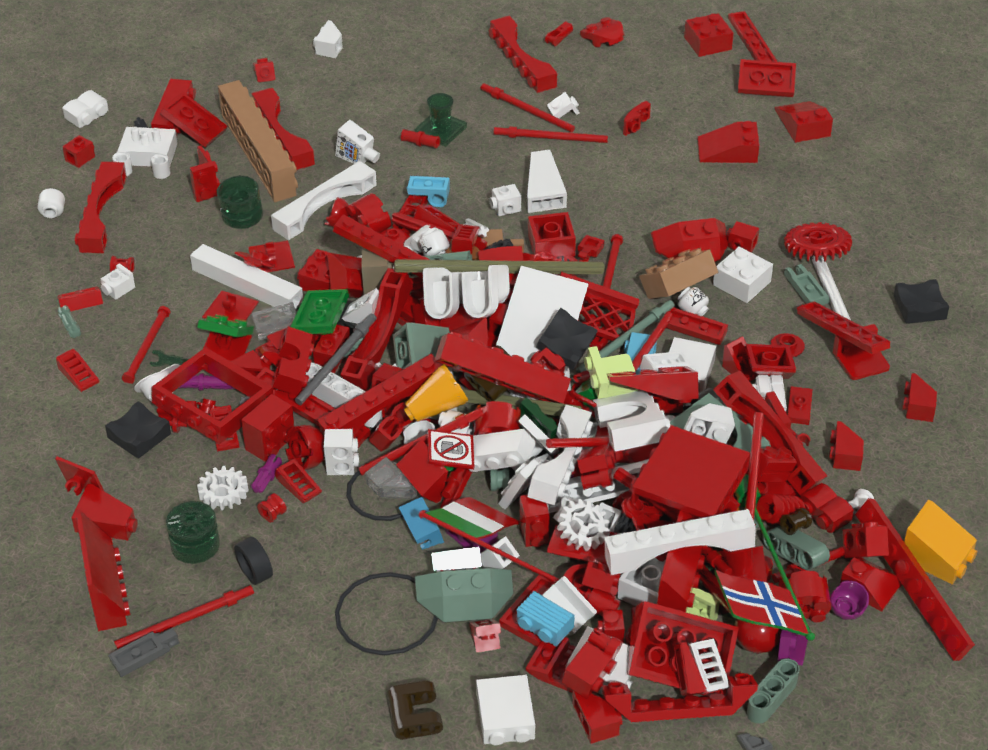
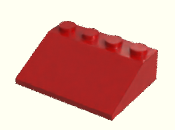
M77 512L76 517L87 586L98 631L127 626L126 616L131 614L128 601L123 602V598L127 597L125 583L120 584V580L124 579L122 565L117 566V562L121 561L119 547L114 548L111 537L82 512Z
M643 601L636 605L632 623L628 675L680 689L674 646L686 642L689 647L691 643L714 639L726 676H729L739 627ZM708 647L699 649L698 652L699 654L709 653L710 650ZM712 658L701 659L702 664L712 662ZM714 667L704 669L706 674L715 672ZM716 677L709 678L708 681L709 683L717 682ZM727 688L700 695L710 697L712 694H723L725 696Z

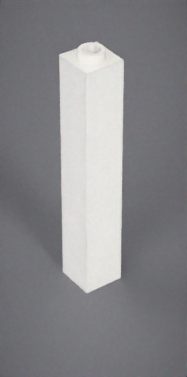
M202 244L190 255L193 271L289 314H292L303 301L302 287L259 268L249 266L243 261Z

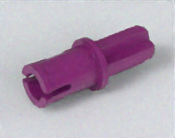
M270 455L264 466L258 469V475L251 485V488L254 490L253 492L263 493L269 482L274 480L276 468L282 464L279 456L274 463L273 460L276 455Z

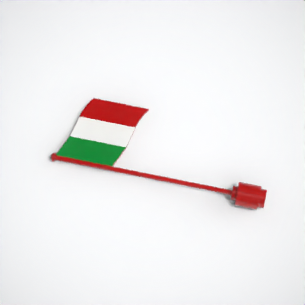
M466 497L458 499L443 508L429 512L422 510L419 513L421 519L424 517L555 583L559 580L481 541L480 539L490 537L506 527L517 525L520 521L480 501ZM575 587L597 611L596 614L602 616L603 610H617L621 603L611 593L595 588L593 590L588 588L587 592Z

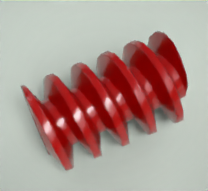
M765 494L759 499L757 504V511L761 520L771 524H780V519L783 515H791L795 513V510L805 508L804 502L798 496L783 494Z

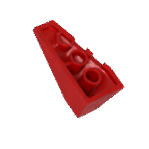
M688 366L658 368V371L643 369L637 375L634 371L607 373L610 382L678 400V403H691V399H699L698 372Z

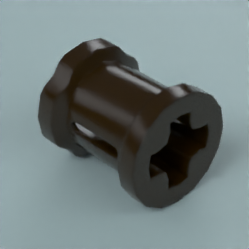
M799 508L791 515L785 514L780 519L781 528L787 535H793L801 528L807 529L812 524V517L805 508Z

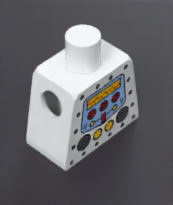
M349 120L338 129L335 156L353 164L359 161L365 163L367 160L376 163L380 153L373 149V136L353 121Z

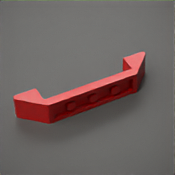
M737 673L735 676H727L729 687L725 696L723 694H712L710 697L689 695L683 699L663 697L654 701L637 699L631 702V692L628 685L622 682H611L608 685H602V692L605 700L630 722L733 715L758 690V684L752 675Z

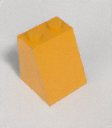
M931 500L926 502L907 528L904 542L923 570L952 585L957 577L961 579L967 569L966 564L968 562L972 563L977 555V550H975L977 539Z

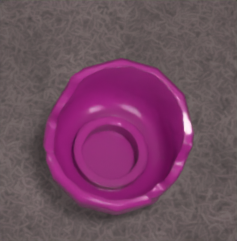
M843 581L830 595L831 609L835 615L844 620L857 619L869 605V593L863 585L856 581Z

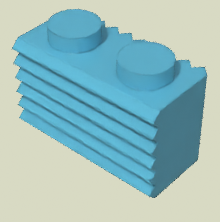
M533 591L517 608V623L526 631H533L542 641L550 642L554 646H557L574 628L575 615L536 591Z

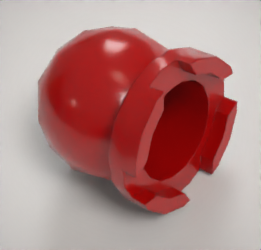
M735 618L734 626L739 627L736 640L745 650L761 654L770 652L780 643L782 629L752 624Z

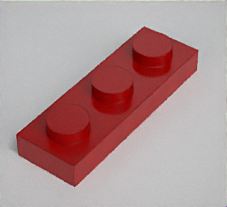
M674 307L668 311L673 314V318L667 325V329L721 345L728 331V324Z

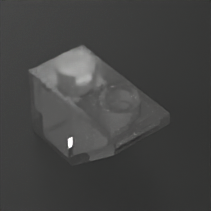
M387 457L365 472L367 485L380 498L414 500L417 498L415 487L397 467V463H392Z

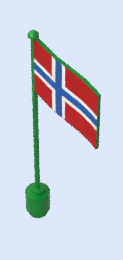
M745 474L734 493L742 507L746 506L747 474ZM757 488V492H756V503H755V505L758 503L759 499L761 498V494H760L758 488ZM755 506L754 516L787 589L762 581L735 577L715 570L714 573L732 617L752 624L784 629L806 636L808 641H813L815 633H812Z

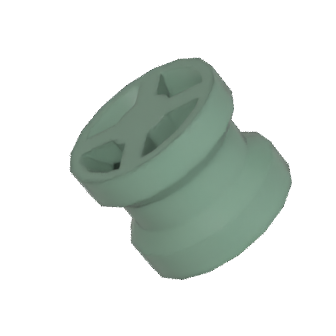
M509 468L490 470L491 491H496L497 489L504 490L509 485Z

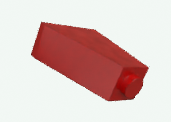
M89 483L71 517L74 531L79 533L76 513L82 512L109 537L127 541L131 533L136 532L138 525L133 508Z

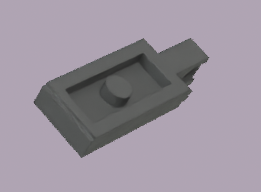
M173 628L162 634L151 632L109 654V660L120 677H123L169 652L171 647L179 644L178 635Z

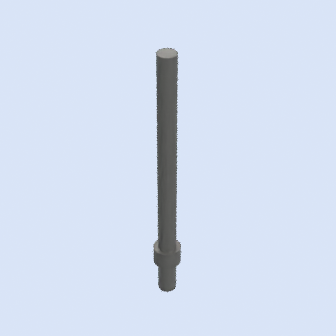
M370 313L362 323H359L353 329V334L295 398V402L298 405H302L355 343L360 338H364L369 332V327L377 319L374 314Z

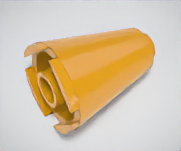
M445 364L440 366L405 403L407 408L404 411L411 421L415 419L419 422L468 402V398L462 388L455 381L454 376Z

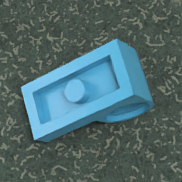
M410 176L407 187L408 195H428V201L433 207H444L450 191V179L445 177Z

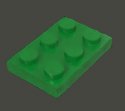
M348 289L307 291L291 327L310 334L325 335L333 333L349 298Z

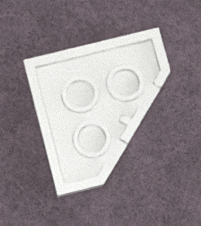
M547 453L530 460L528 465L523 463L508 482L509 485L501 492L503 497L498 504L503 509L511 505L530 486L537 466L553 460V458Z

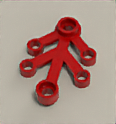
M632 497L626 498L621 504L624 515L632 519L637 531L645 529L644 524L648 528L677 522V520H659L664 515V512L654 505L645 506L640 499L633 504L631 503ZM668 552L658 555L655 558L661 562H664L667 558Z

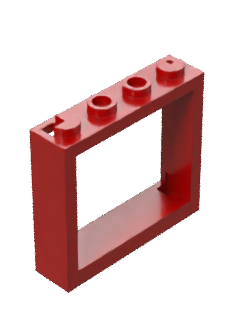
M205 347L152 386V403L171 414L174 418L186 423L189 427L204 434L207 438L221 444L242 427V418L273 394V388L270 384ZM205 370L250 398L221 421H218L172 392L200 371Z

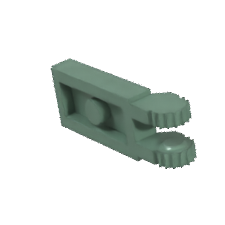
M802 264L796 266L795 270L798 275L790 267L785 268V277L806 304L813 301L821 305L829 303L828 294Z

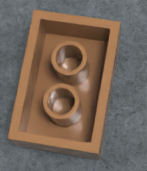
M701 248L692 251L686 250L679 253V257L675 259L672 257L662 261L663 265L658 267L654 265L645 269L646 273L639 277L647 298L671 296L719 273L710 249L703 251Z

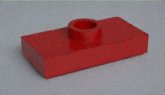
M791 386L788 417L791 423L809 425L813 389Z

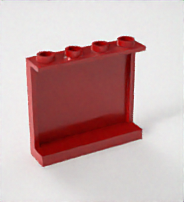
M671 425L666 433H662L657 448L652 449L647 464L643 463L639 477L637 479L634 478L631 482L629 492L632 493L631 503L635 504L639 496H643L701 518L723 514L748 471L750 452Z

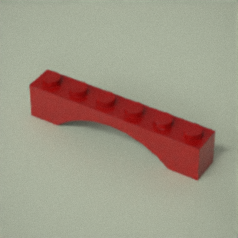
M511 16L491 20L490 38L496 41L498 48L504 51L506 58L512 61L514 68L520 71L522 78L525 77L529 86L533 87L537 93L557 88V72L547 62L531 57L519 47L516 42L518 25Z
M274 88L252 93L255 106L260 108L262 117L267 119L269 128L274 130L276 139L281 141L283 150L288 152L289 159L295 163L296 170L315 165L314 150L307 139L289 133L278 122L277 119L281 112L280 99Z
M101 162L99 169L95 172L96 179L95 182H92L91 194H88V205L84 207L83 220L79 222V233L75 235V244L79 246L80 253H104L108 241L105 225L101 222L99 216L106 202L124 188L127 178L124 162Z
M387 269L380 284L379 297L374 313L377 319L369 327V332L354 353L348 356L340 374L343 379L364 391H367L372 375L376 372L375 364L380 362L413 287L408 272H395V269Z
M432 353L318 419L321 433L325 438V429H353L354 438L365 423L376 413L398 400L412 396L442 365L434 362L435 357Z
M741 371L727 375L713 389L727 407L746 419L752 426L754 423V413H764L762 436L769 441L774 449H779L781 446L789 449L797 461L793 471H790V476L787 480L800 496L817 486L827 477L822 468Z

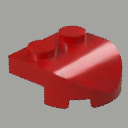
M610 17L602 18L599 23L589 24L580 31L581 37L592 40L594 47H601V44L607 42L609 45L616 44L624 39L623 36H625L622 23Z

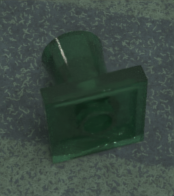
M436 93L427 99L429 116L414 129V132L423 131L428 135L439 136L440 145L447 147L467 128V122L451 116L454 100L450 95Z

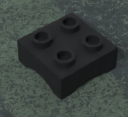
M936 279L914 285L896 283L894 298L906 324L947 319L949 305L943 299Z
M560 307L552 322L539 339L536 348L542 351L547 347L552 353L562 357L566 364L565 366L574 370L598 330L576 320Z
M139 401L132 405L124 416L105 425L107 438L138 459L171 434L169 421L154 415Z

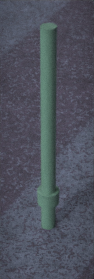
M669 300L659 308L655 307L649 312L647 317L600 350V357H607L622 346L626 340H630L632 332L639 333L653 322L661 320L664 314L675 306L674 303ZM584 363L576 368L577 373L586 371Z

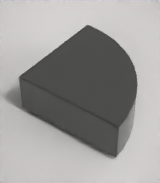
M749 733L737 735V741L743 750L773 749V745L765 738L761 739L750 736L751 734Z

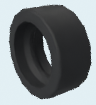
M249 537L234 546L239 566L253 585H257L273 576L269 557L256 538Z

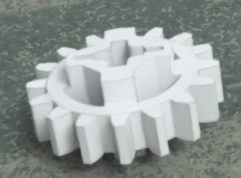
M223 466L219 471L215 467L213 468V473L206 471V478L200 477V484H197L199 499L203 500L205 506L211 504V509L213 510L217 506L224 510L225 506L232 509L234 503L240 505L241 499H246V492L249 491L246 476H242L241 470L235 473L234 467L226 470V467Z
M581 499L576 504L570 501L567 507H563L560 512L561 514L557 518V521L560 522L557 530L563 531L560 536L561 539L568 538L567 545L576 544V550L581 546L584 547L585 551H588L591 546L596 549L599 544L604 542V537L610 531L607 528L610 523L609 520L603 519L606 512H599V505L592 507L590 500L586 504H583Z

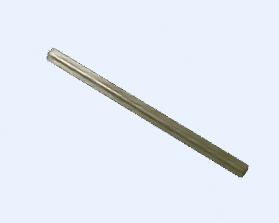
M397 259L394 263L395 272H423L424 268H445L450 272L488 271L489 265H507L509 273H519L521 266L551 274H560L561 272L567 274H603L604 272L603 262Z

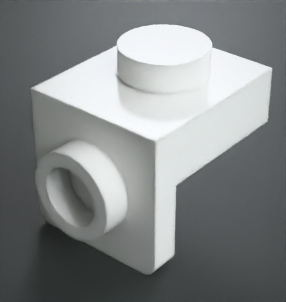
M566 92L547 104L553 116L557 118L562 117L570 110H573L576 115L580 113L577 109V106H579L578 102L573 96L570 98Z

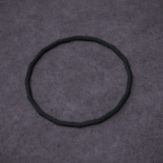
M387 572L372 574L354 582L340 596L335 610V618L338 631L347 643L357 649L382 656L405 653L423 644L435 630L438 620L436 616L433 618L431 628L419 641L405 648L381 651L365 648L349 638L341 627L339 612L344 598L356 586L371 579L396 577L415 583V578L410 575Z

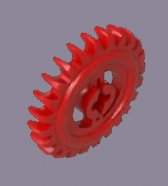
M822 222L798 225L787 232L784 238L785 248L788 249V253H791L793 250V256L795 257L797 252H799L800 259H802L804 254H807V261L813 255L816 262L819 256H822L824 262H826L827 255H830L831 259L834 260L835 253L841 258L842 251L846 255L847 251L849 252L852 247V239L848 231L842 227H837V225L822 224Z

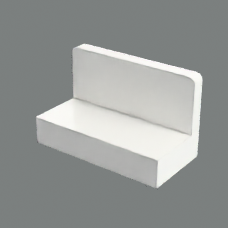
M565 576L554 583L542 595L575 615L574 628L568 633L570 635H573L587 620L597 613L594 607Z

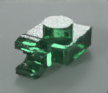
M153 350L152 353L157 354L159 360L158 362H150V365L160 367L164 364H169V366L179 364L181 366L189 359L166 354L160 350Z

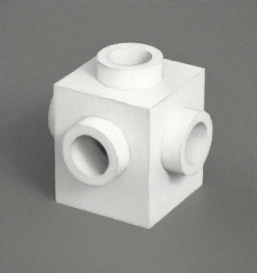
M515 184L492 189L490 205L492 209H495L498 216L521 211V195Z

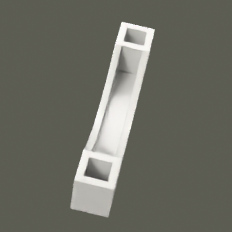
M361 161L355 163L272 214V229L287 240L292 239L304 231L309 217L324 204L335 200L337 197L364 194L377 186L376 171Z
M565 405L556 433L558 438H588L593 427V422L590 421L592 412ZM583 447L564 448V451L555 459L538 465L532 476L527 497L555 505L558 497L562 498L564 495L566 484H569L571 474L575 470L577 459Z
M746 509L604 537L605 559L611 575L635 571L654 557L682 547L714 546L731 552L755 547L756 526L749 510Z

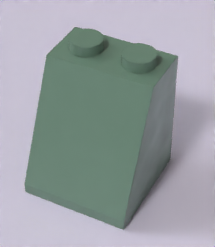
M406 323L393 335L396 366L405 369L431 353L436 357L443 335L450 333L449 328Z

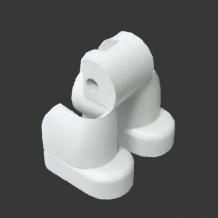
M489 265L488 271L450 272L445 268H424V305L427 313L436 319L450 318L458 311L459 304L463 303L464 309L472 317L484 318L491 316L498 308V303L505 302L509 294L508 266Z

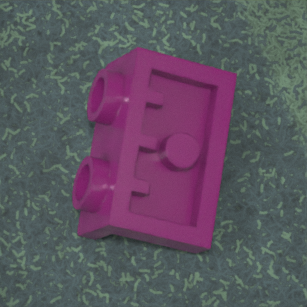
M782 629L778 662L787 658L795 660L798 665H803L808 643L806 636Z

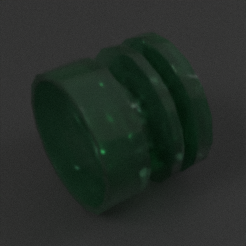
M233 176L224 180L218 186L217 197L222 220L226 225L236 229H245L256 225L262 219L263 208L258 184L254 179L248 176Z
M188 501L175 506L168 513L166 526L172 554L177 560L184 563L197 564L209 560L216 554L220 545L215 512L208 504L200 501Z

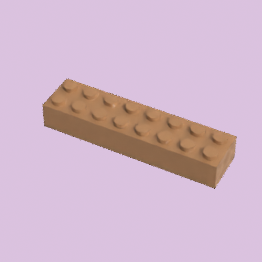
M240 80L219 85L221 116L272 200L277 202L295 197L296 188H298V183L294 176V173L297 172L295 163L290 161L288 152L283 150L281 141L276 139L274 130L269 128L267 119L262 117L260 108L255 106V101L253 97L249 96L247 87H243Z

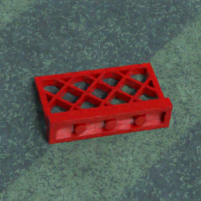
M564 272L560 273L559 276L588 283L584 301L588 302L590 306L584 308L582 305L580 314L587 321L584 324L598 330L597 336L614 341L620 337L615 331L616 329L622 328L626 332L633 327L635 312L639 306L640 299ZM599 306L608 309L609 313L604 315ZM593 309L598 318L592 319L587 311ZM618 313L629 316L628 320L623 321ZM613 316L618 324L612 326L607 318ZM602 321L607 329H599L596 323Z

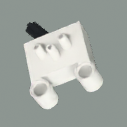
M137 117L133 122L135 127H126L118 151L113 155V162H124L127 176L132 173V166L152 167L154 177L158 179L167 178L170 175V165L178 144L176 130L148 128L144 119Z

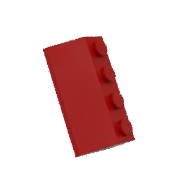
M680 510L676 523L699 518ZM689 546L668 551L660 579L658 605L687 612L688 607L693 608L695 593H692L693 588L698 589L701 575L697 574L698 569L703 570L706 556L702 555V552L708 551L709 546Z

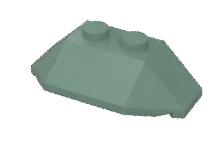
M485 568L441 571L415 576L417 602L443 623L492 619L513 595L512 572L506 569Z

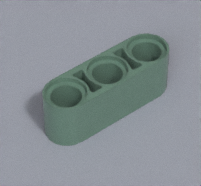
M780 525L767 531L776 554L805 570H811L829 561L830 552L826 545L799 530L793 535H787ZM763 536L764 544L767 547V549H769Z
M787 658L780 660L758 685V690L748 699L747 717L751 722L759 724L766 722L795 689L799 676V665L795 660Z

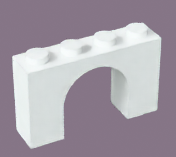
M638 390L593 400L597 404L594 407L596 421L600 428L608 427L610 444L615 452L658 443L662 433H666L671 426L669 418H665L663 410L660 411L658 403H654L653 396H649L646 391Z

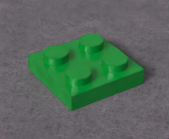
M219 314L207 316L206 319H199L197 327L234 337L252 335L254 326L247 325L248 321L235 319V321L228 320V316Z

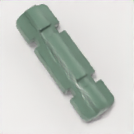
M66 305L59 307L58 315L62 319L66 330L69 331L70 337H79L81 335L80 327L70 312L69 307Z

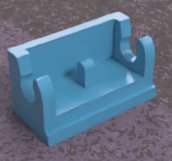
M423 497L399 507L416 543L419 544L429 540L420 545L421 549L444 543L437 524L424 517L422 519L419 517L420 511L426 510V512H429Z

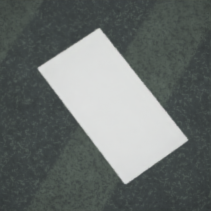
M521 266L496 345L501 346L510 356H521L525 362L531 364V357L537 351L541 352V350L536 348L539 339L552 322L560 307L578 320L588 283Z

